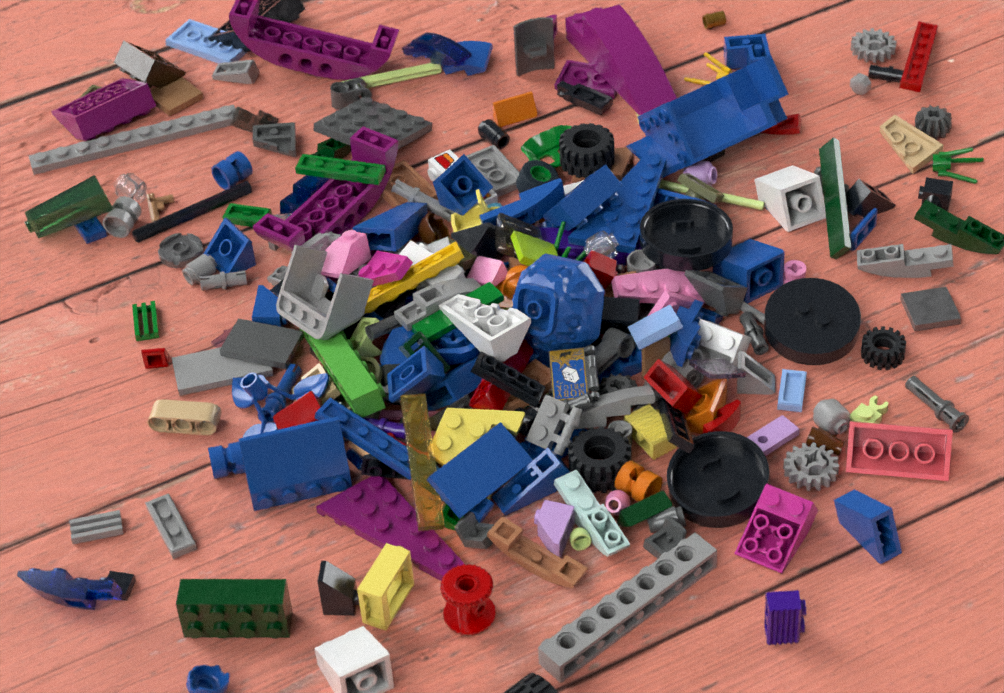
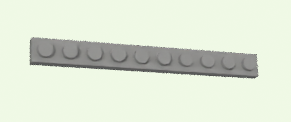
M234 105L223 106L218 109L203 111L170 121H162L150 126H142L137 129L122 131L117 134L65 147H58L45 152H38L29 155V160L35 175L238 124L240 121Z

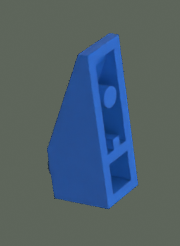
M548 447L496 492L492 499L503 514L508 515L556 492L557 489L554 486L555 479L571 471L562 459Z

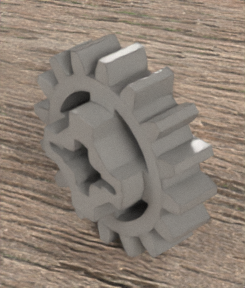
M873 28L870 31L863 29L862 33L856 32V36H852L851 51H853V56L858 55V60L863 58L865 62L872 60L873 63H876L877 60L884 62L885 58L891 59V55H895L896 40H894V36H889L888 31L883 33L882 29L874 31Z
M802 443V448L799 449L794 446L793 452L786 453L783 465L784 476L789 477L790 484L797 482L798 489L806 486L807 491H810L811 487H815L820 491L821 485L828 488L830 487V481H836V475L839 473L838 457H833V450L826 452L825 445L817 448L815 443H812L811 447H807L805 443Z

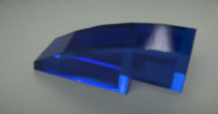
M305 175L293 184V192L280 201V217L287 219L331 178Z

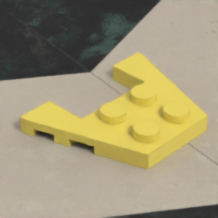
M446 408L427 453L437 463L444 466L500 422L510 434L517 436L525 418V413L522 411Z

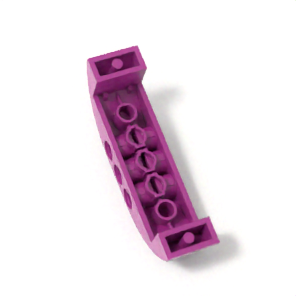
M235 0L229 13V20L235 33L254 54L283 68L330 79L348 80L364 77L375 72L390 58L399 34V29L379 25L374 40L370 43L258 16L259 0Z
M364 126L361 127L350 137L351 160L385 165L386 172L379 185L330 179L285 221L267 213L253 225V230L262 239L293 252L294 245L301 246L318 233L324 234L331 231L342 236L345 231L351 230L370 212L383 193L395 164L399 145L398 140Z

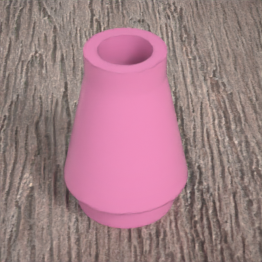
M621 490L610 492L605 500L607 510L616 516H619L620 511L631 504L629 496ZM613 500L618 502V508L612 507L611 503H613Z

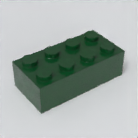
M180 579L176 608L185 638H289L293 611L286 579Z

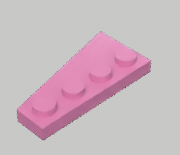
M668 268L614 276L611 282L615 298L640 299V303L656 304L664 291L692 297L705 303L684 275L685 271H675Z

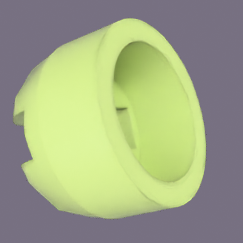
M577 527L570 532L569 540L573 549L584 550L590 546L591 537L586 529Z

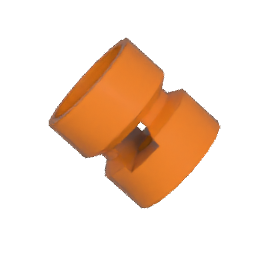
M631 460L621 467L615 479V488L625 492L628 496L632 495V498L638 502L660 492L663 485L661 476L650 470L645 471L643 466Z

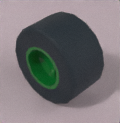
M531 160L526 162L521 168L516 180V187L519 193L559 179V175L550 164L544 161Z

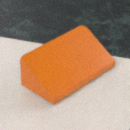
M532 91L492 102L493 119L500 127L537 117V109Z

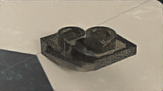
M237 106L230 125L253 132V125L277 124L278 118L262 110H259L257 115Z

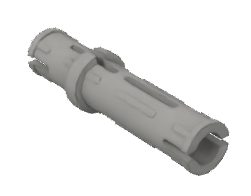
M397 179L391 189V192L406 198L408 202L427 203L428 211L434 212L436 215L451 222V214L455 212L441 206L439 201L420 192L419 188H413Z

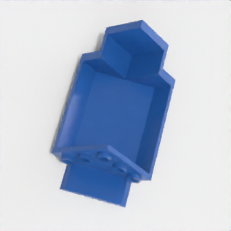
M766 56L638 116L639 126L646 137L625 147L640 160L644 155L667 158V165L662 177L664 178L787 119L779 99L789 94L772 56Z

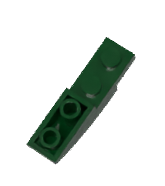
M925 200L915 214V220L933 229L931 236L947 244L985 254H999L1004 247V234L971 216H968L964 221L928 200Z

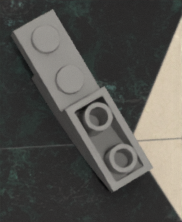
M899 244L857 250L858 270L887 277H931V270L954 267L952 245H939L905 251L904 245Z
M473 278L451 279L433 284L413 293L414 301L394 311L395 319L407 331L412 330V325L440 310L439 305L458 294L465 296L481 287V285Z

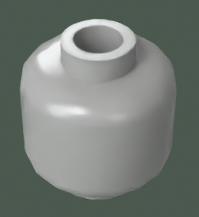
M824 399L815 406L813 421L818 427L823 428L832 435L842 434L848 429L850 413L838 400Z

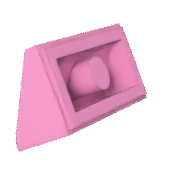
M478 256L467 278H473L482 286L488 282L496 286L505 280L508 271L503 261Z

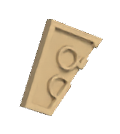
M896 115L880 126V133L912 174L933 159V154L943 152V144Z

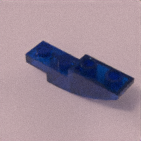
M425 32L402 47L404 55H411L413 57L425 56L430 58L432 64H441V66L453 65L454 67H459L465 64V60L472 57L471 52L457 42L445 36Z
M30 568L28 571H18L17 576L38 595L56 604L71 608L95 610L97 600L122 599L123 590L115 580L108 577H101L99 580H89L83 577L74 579L67 570L62 568H54L52 571Z

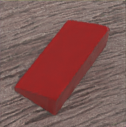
M310 391L273 416L274 422L279 430L318 421L315 419V413L323 403L313 391Z

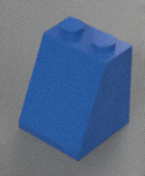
M748 239L732 247L728 256L722 262L713 266V273L747 287L743 301L748 304L783 285L785 252L780 248Z

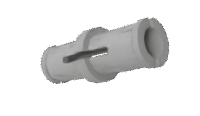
M245 270L225 273L223 271L220 274L199 276L201 291L222 288L224 290L227 287L247 285Z

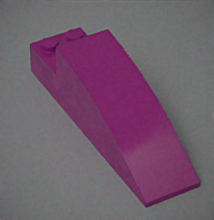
M620 4L605 9L602 7L593 8L590 11L576 13L565 18L566 39L593 65L595 70L600 73L639 116L677 99L658 58L637 25Z

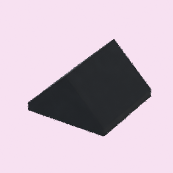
M491 223L451 233V238L470 254L477 257L482 256L501 260L512 244L510 237L512 233Z

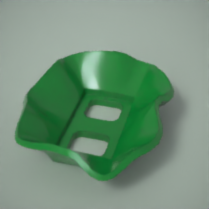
M558 125L529 138L521 146L522 152L529 161H540L545 157H551L555 161L550 164L553 168L561 166L560 153H558L559 139L566 129H571V125Z

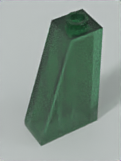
M93 175L24 212L27 217L24 223L30 233L35 232L37 237L41 238L114 209L98 179Z

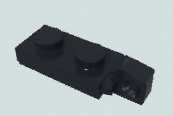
M561 81L557 85L558 96L596 114L602 115L613 105L612 97L580 83L571 85Z

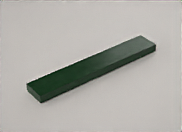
M833 137L819 148L829 252L830 257L837 260L851 249L840 142Z

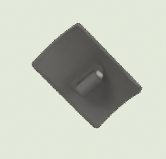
M534 18L514 25L516 75L521 76L525 73L541 69H554L553 18Z

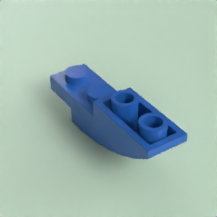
M561 178L519 193L520 200L479 215L481 224L491 223L501 229H508L510 233H513L514 230L520 231L543 218L542 215L565 197Z
M696 299L689 309L682 306L679 307L676 315L683 327L670 334L671 354L676 364L680 367L684 365L687 359H692L695 349L697 350L702 336L698 335L701 327L698 323L700 319L703 320L705 312L701 311L704 302Z

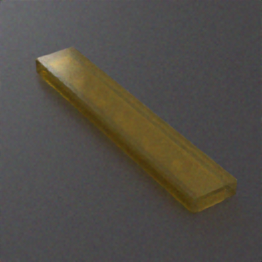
M400 395L418 531L444 529L440 495L427 481V478L437 470L426 395Z

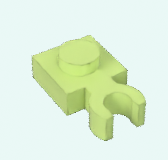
M875 395L870 398L868 406L861 403L850 414V421L880 423L882 415L888 411L889 402L886 401L882 405H876L878 396Z

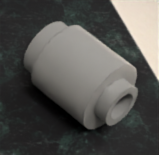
M202 254L185 265L182 274L190 285L199 284V276H210L216 273L215 267H217V263L211 255Z

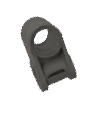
M362 78L336 82L330 87L331 105L337 110L360 99L359 96L372 98V93L366 88V82Z

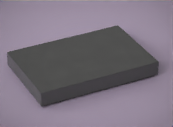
M238 318L220 348V355L286 369L302 342L304 334L303 331Z

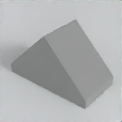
M739 351L737 394L772 395L775 393V375L744 351Z

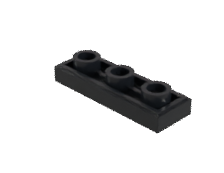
M482 351L470 371L533 407L537 406L546 388L538 381L525 376L515 368L507 366Z

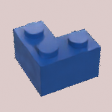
M766 34L724 37V61L726 67L730 69L746 67L771 55Z

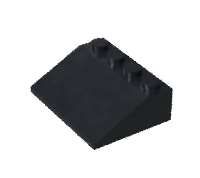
M259 0L258 16L290 23L300 18L299 14L305 10V7L301 0ZM230 20L208 37L212 42L217 40V43L222 42V45L228 47L232 45L234 49L241 48L244 52L251 51L239 39L231 26Z

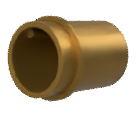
M724 11L703 15L702 21L705 29L725 25L726 15Z

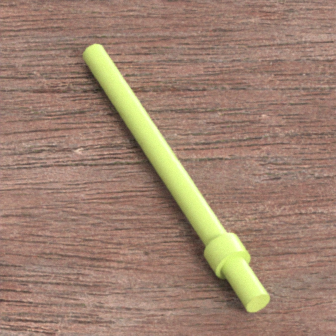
M663 178L659 185V189L684 194L689 189L683 184L666 181ZM723 193L724 198L721 202L758 210L764 209L765 202Z

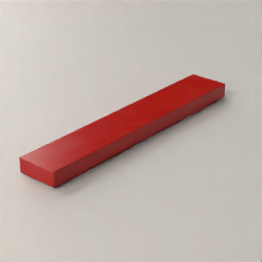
M918 21L899 88L921 92L939 25Z

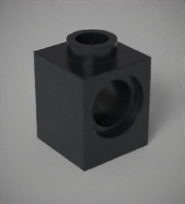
M926 177L925 185L919 188L918 199H922V204L925 200H928L940 208L949 211L953 181Z

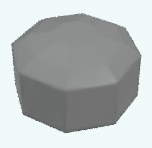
M859 73L850 80V87L854 93L864 95L871 89V81L868 76Z

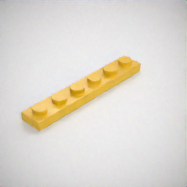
M453 242L411 266L401 280L380 284L372 288L365 306V313L375 311L379 305L386 301L395 300L399 294L416 288L420 282L427 278H434L441 270L457 265L461 259L465 258L457 242Z

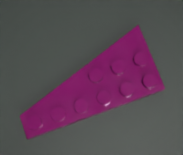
M370 476L316 506L317 513L321 516L327 515L331 517L336 524L351 528L355 531L356 535L382 549L388 543L409 550L411 562L418 565L420 570L440 581L448 570L457 567V565L465 564L385 477Z

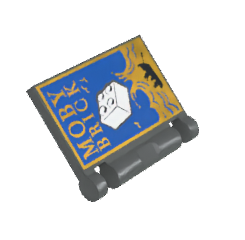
M594 346L549 351L553 398L560 401L565 399L571 400L592 391L590 395L593 401L600 400V393L595 392L599 390L596 356L592 355L595 353Z

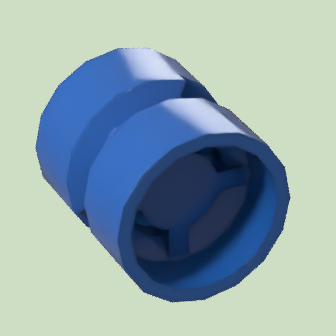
M240 151L234 152L226 160L220 161L211 168L214 180L224 190L235 186L239 181L252 175L253 172L250 161Z
M239 442L229 443L227 448H224L222 445L208 448L214 479L227 477L229 472H233L235 475L245 473Z

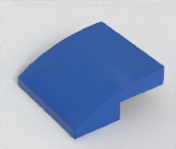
M482 41L451 43L442 69L446 75L465 70L467 76L485 72L493 45L492 43Z

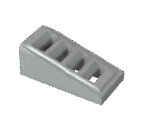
M254 60L218 63L212 78L213 80L254 84L259 74V69Z

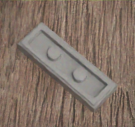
M169 493L145 503L173 559L197 550L196 543Z

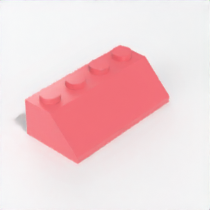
M849 421L846 472L949 481L953 430Z

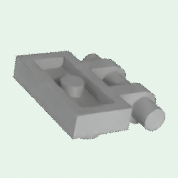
M545 395L526 441L545 449L548 447L551 449L554 442H556L557 445L554 453L563 456L566 447L569 448L568 446L572 442L570 438L575 426H579L581 421L579 417L582 410L573 406L570 415H567L570 407L569 404ZM563 421H564V422H566V424H565V426H564V429H563L561 435L559 436V435H557V434H558V432H559V430H560V428H561V425H562V423H563Z

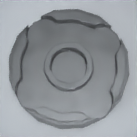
M175 233L161 241L158 250L161 262L172 268H184L185 265L203 254L201 240L190 233H187V235Z

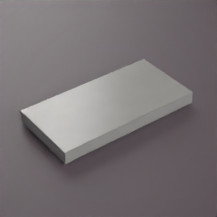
M220 348L172 358L179 396L232 385L233 378H243L251 372L263 375L264 377L273 376L271 366L223 357L220 355Z

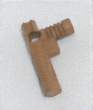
M154 193L146 195L151 222L160 219L158 211L165 209L164 204L174 203L173 194L155 198Z

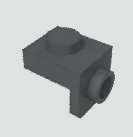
M473 512L465 514L454 527L464 547L487 549L493 544L487 537V532L495 524L479 523Z
M668 516L664 520L663 528L646 538L643 547L658 559L663 553L669 552L682 539L686 538L687 531L680 523H677Z

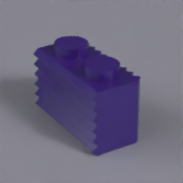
M799 590L766 592L764 629L767 644L799 643L800 633H805L803 617L806 616L805 599H800Z

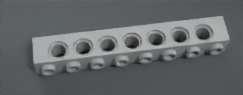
M697 533L682 539L676 547L669 552L663 553L650 566H645L632 579L623 582L620 588L610 595L604 596L598 604L591 609L585 610L579 618L570 624L564 625L553 637L545 639L538 647L539 664L556 680L562 683L716 568L717 549Z

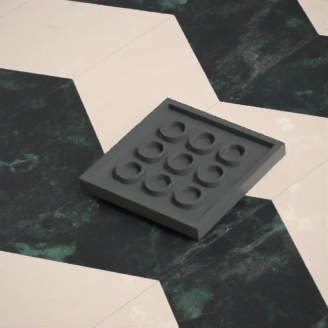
M369 97L360 98L356 102L315 122L313 126L314 132L351 145L350 137L364 126L398 140V149L432 131V122L424 120L423 117L413 116L404 110L391 108L388 104L375 102Z

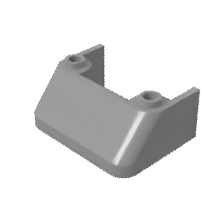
M294 245L277 299V312L315 339L328 340L361 319L365 313V306L374 280L340 273L332 301H329L325 298L329 285L326 277L321 274L328 252Z

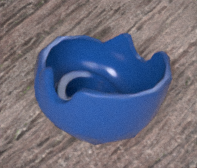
M208 665L195 666L187 675V689L189 693H226L230 674L228 672L224 674L219 665L212 667Z

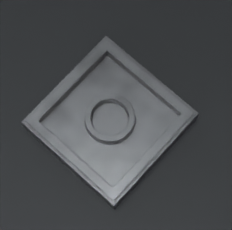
M947 287L901 293L900 300L914 331L959 325L961 323V317Z

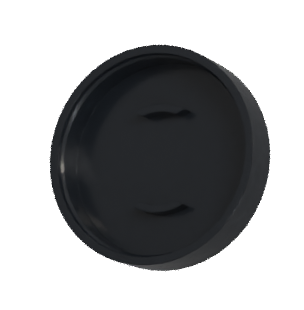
M674 199L662 202L649 209L640 223V246L643 253L655 264L671 270L700 271L711 268L722 262L732 248L733 225L731 219L722 209L705 201Z
M801 278L780 286L768 299L764 315V332L772 348L784 358L804 365H824L843 358L855 346L861 324L860 308L854 297L842 286L820 278Z
M715 431L693 437L694 448L690 454L680 448L677 449L668 465L667 484L674 507L681 506L686 519L705 527L724 528L740 524L751 518L765 485H770L768 461L756 443L737 433Z

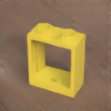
M385 544L357 589L362 623L385 631L388 629L414 586L409 550L401 546Z

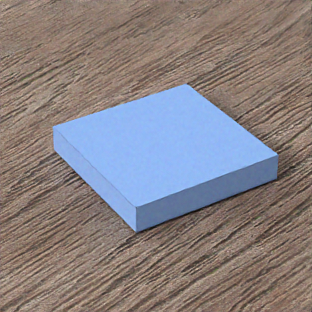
M668 305L628 326V329L640 350L682 329L683 326L671 305Z

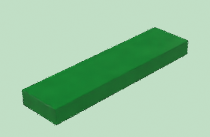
M302 154L295 167L296 174L379 185L386 172L385 165Z
M491 282L465 295L479 299L481 304L488 306L492 303L499 304L504 301V295ZM438 310L412 325V332L421 331L428 341L432 342L457 327L441 310Z

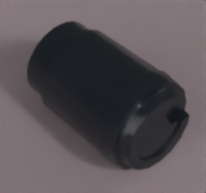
M488 119L480 123L478 127L480 137L491 145H495L498 149H503L508 145L510 136L496 122Z

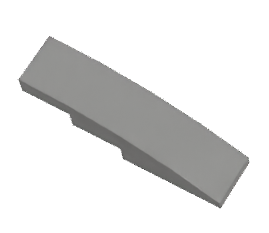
M650 385L600 395V400L593 401L594 407L581 412L579 417L581 421L578 427L575 426V429L606 426V417L631 415L630 405L655 403V394ZM563 421L559 431L564 429L566 422Z

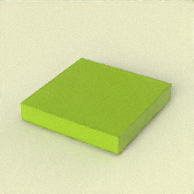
M515 230L510 236L521 264L530 266L545 253L558 256L552 243Z

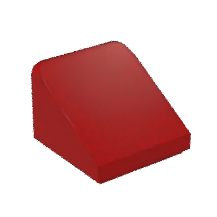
M165 348L141 350L145 369L169 367V353Z

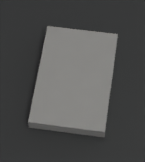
M495 145L466 156L493 186L492 190L498 197L517 190L516 180L520 172Z

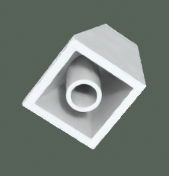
M792 165L754 179L758 200L765 202L764 207L787 232L826 218L819 175Z
M364 626L351 630L336 639L324 642L314 648L317 665L334 693H384L394 688L390 655Z

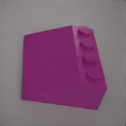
M121 78L51 112L76 139L89 141L97 138L96 135L99 133H108L114 130V126L120 123L127 124L131 122L132 118L137 115L148 114L151 108L156 107L147 83Z

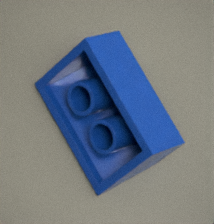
M605 164L583 180L542 216L545 220L559 227L561 222L565 221L564 229L567 231L574 227L579 229L588 222L586 217L589 214L594 216L604 208L601 205L604 201L609 203L619 195L617 190L623 185Z

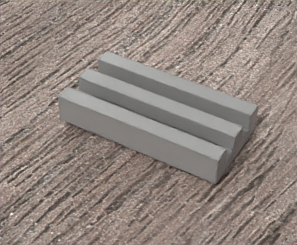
M120 510L69 520L73 544L123 534Z

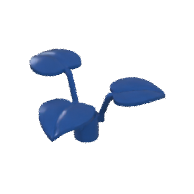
M254 372L248 373L243 378H233L232 397L235 405L238 408L244 409L254 404L262 421L261 424L251 426L244 433L243 437L278 430L274 422L267 423L266 417L258 401L266 398L268 388L291 400H298L310 391H313L320 399L327 388L329 374H317L301 380L295 385L293 389L294 394H289L271 385L263 375H257Z

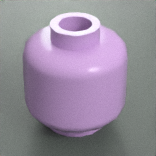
M699 161L683 170V174L690 173L711 187L716 183L717 170L709 161Z

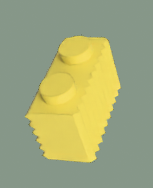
M650 404L631 412V415L624 416V421H627L632 426V438L653 460L677 448V446L668 442L660 411L654 409Z

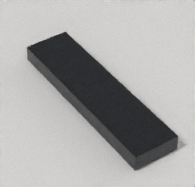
M661 397L657 404L668 442L690 454L694 448V443L684 412L672 407Z

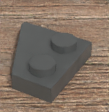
M295 122L253 125L254 147L296 157Z

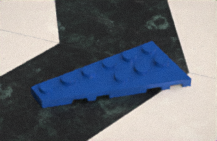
M644 155L620 181L623 186L617 190L619 195L609 203L604 201L601 204L604 208L596 215L589 214L586 217L588 222L581 228H576L569 235L568 244L587 247L593 244V248L626 253L636 251L640 242V223L645 213L652 208L667 165V158Z

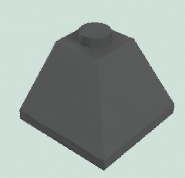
M685 271L684 275L706 304L716 309L715 313L726 317L729 314H739L747 287L710 271Z

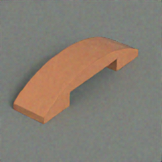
M503 516L487 532V537L509 558L536 576L551 583L574 588L588 571L586 566L568 555L562 559L523 536V528Z

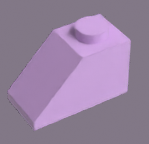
M544 500L541 509L536 510L534 524H537L538 536L547 550L560 558L575 524L574 506Z

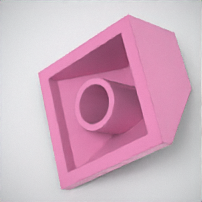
M355 230L345 231L342 236L325 250L328 253L321 274L339 278L340 273L349 275L359 266L370 260L372 257L366 234L356 232Z

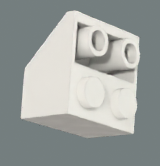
M700 319L698 325L701 327L698 335L702 336L697 350L695 349L692 359L702 360L703 362H700L701 365L705 362L710 363V365H705L707 367L705 373L717 378L725 376L728 381L734 372L726 371V369L734 367L736 370L735 367L738 366V352L742 350L746 353L752 338L713 322ZM715 359L721 360V362H723L721 365H724L725 367L722 368L719 367L720 365L713 364V366H711V362ZM718 370L725 371V372H727V373H725V374H719V373H722V372H720V371H718Z

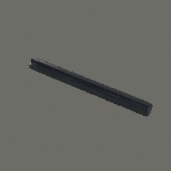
M248 181L240 183L132 231V236L136 242H141L250 194L252 187Z

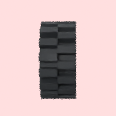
M881 326V330L874 327L873 332L869 329L862 339L861 357L864 359V363H870L871 368H874L875 365L878 366L877 370H882V367L890 370V366L894 369L897 368L898 364L901 365L905 357L906 340L904 335L900 336V331L898 330L893 332L894 328L889 327V330H885V326ZM877 347H887V348H890V349H889V350H881V349H878Z

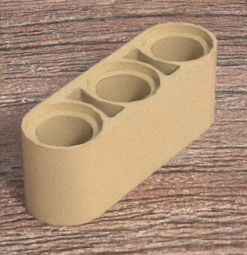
M157 400L151 410L148 425L151 429L158 432L212 435L216 432L222 410L214 403Z

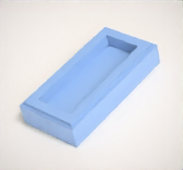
M782 369L777 410L802 412L807 371Z

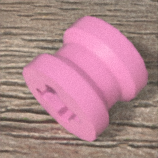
M798 260L786 262L784 264L783 284L796 279L806 278V265Z

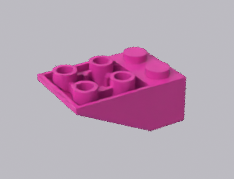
M766 484L734 554L783 574L808 535L818 513L814 502Z

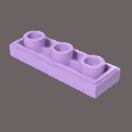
M782 415L747 438L756 443L766 456L798 436L799 428Z

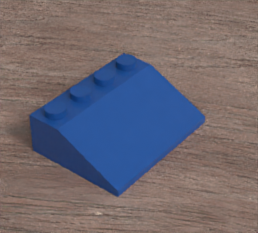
M338 416L239 438L254 511L341 492L352 487Z

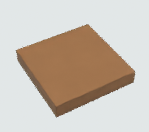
M183 77L162 88L155 87L150 90L156 106L168 116H172L204 98L203 93Z

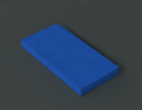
M500 422L430 475L427 481L460 519L517 475L533 459Z

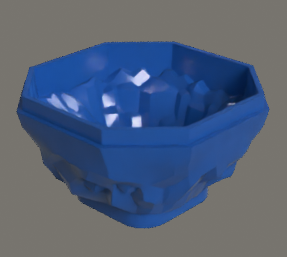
M545 253L521 272L515 294L513 295L512 308L519 310L531 319V324L524 339H527L534 348L544 351L583 348L589 346L600 336L605 290L586 262Z

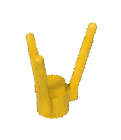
M707 52L704 53L705 57L718 66L716 67L710 63L706 64L707 67L717 72L716 80L733 73L730 68L723 65ZM684 78V81L701 85L711 83V81L695 78Z

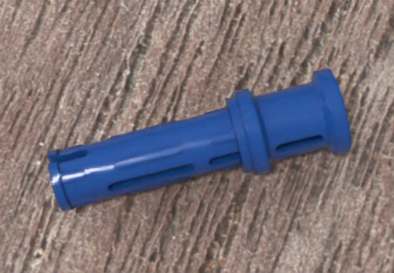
M289 364L277 388L290 393L291 388L302 374L301 368L298 366L295 372H292L296 364ZM275 391L266 397V404L261 408L267 423L274 422L273 416L287 406V397Z

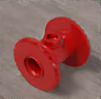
M475 564L457 565V567L448 570L440 583L441 595L447 601L443 610V618L446 625L460 635L468 636L484 632L492 625L496 616L495 605L489 598L493 592V579L484 568Z

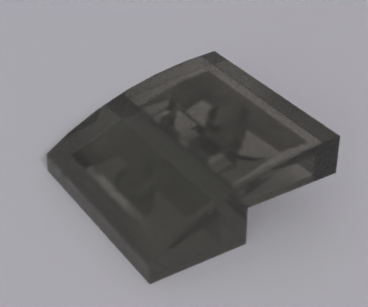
M503 213L498 214L495 231L496 251L518 259L510 237L514 230L543 240L539 227Z

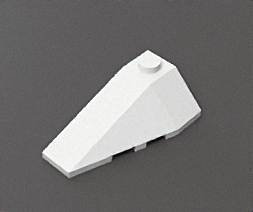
M460 294L439 305L440 310L480 352L491 355L500 362L506 361L518 352L531 324V319L517 309L511 307L508 310L500 309L499 304L495 303L488 306L481 304L479 299Z

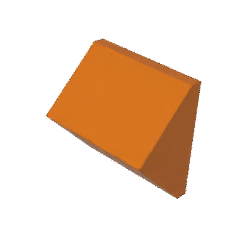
M725 376L697 389L703 396L688 414L684 413L690 432L703 434V425L716 419L718 409L726 405L727 378Z

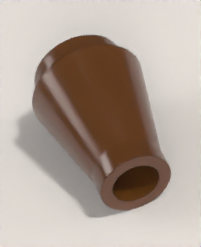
M812 427L805 444L811 447V444L815 443L817 448L825 445L826 452L833 450V454L839 456L845 442L821 427Z

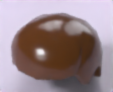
M434 212L427 213L418 226L419 237L427 245L442 238H450L449 231L443 224V219H435Z

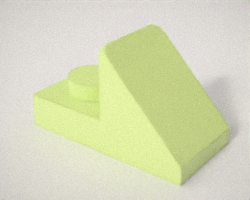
M362 317L350 338L354 350L358 351L360 357H374L382 353L381 350L372 344L373 340L368 338L365 331L366 326L379 322L377 318Z

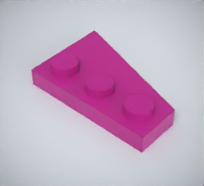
M376 251L369 263L361 268L358 275L359 277L374 280L372 286L401 280L413 262L404 255Z

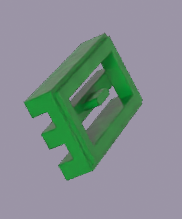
M230 203L222 218L223 220L228 218L234 225L253 227L267 213L272 215L270 208Z
M150 301L151 305L147 306L146 302L141 303L140 307H137V304H132L136 341L159 338L155 301ZM150 311L152 313L153 333H149L147 312ZM138 313H142V317H143V327H144V334H143V335H140V324H139V314H138Z

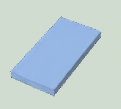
M191 19L186 21L165 40L166 46L215 63L235 62L247 53L241 48L234 49L232 45L228 47L222 45V42L217 43V40L210 41L208 37L218 29Z

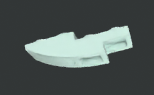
M577 469L555 479L554 486L565 503L574 506L576 525L588 531L591 543L601 553L609 557L630 547L629 541L605 505L598 503Z

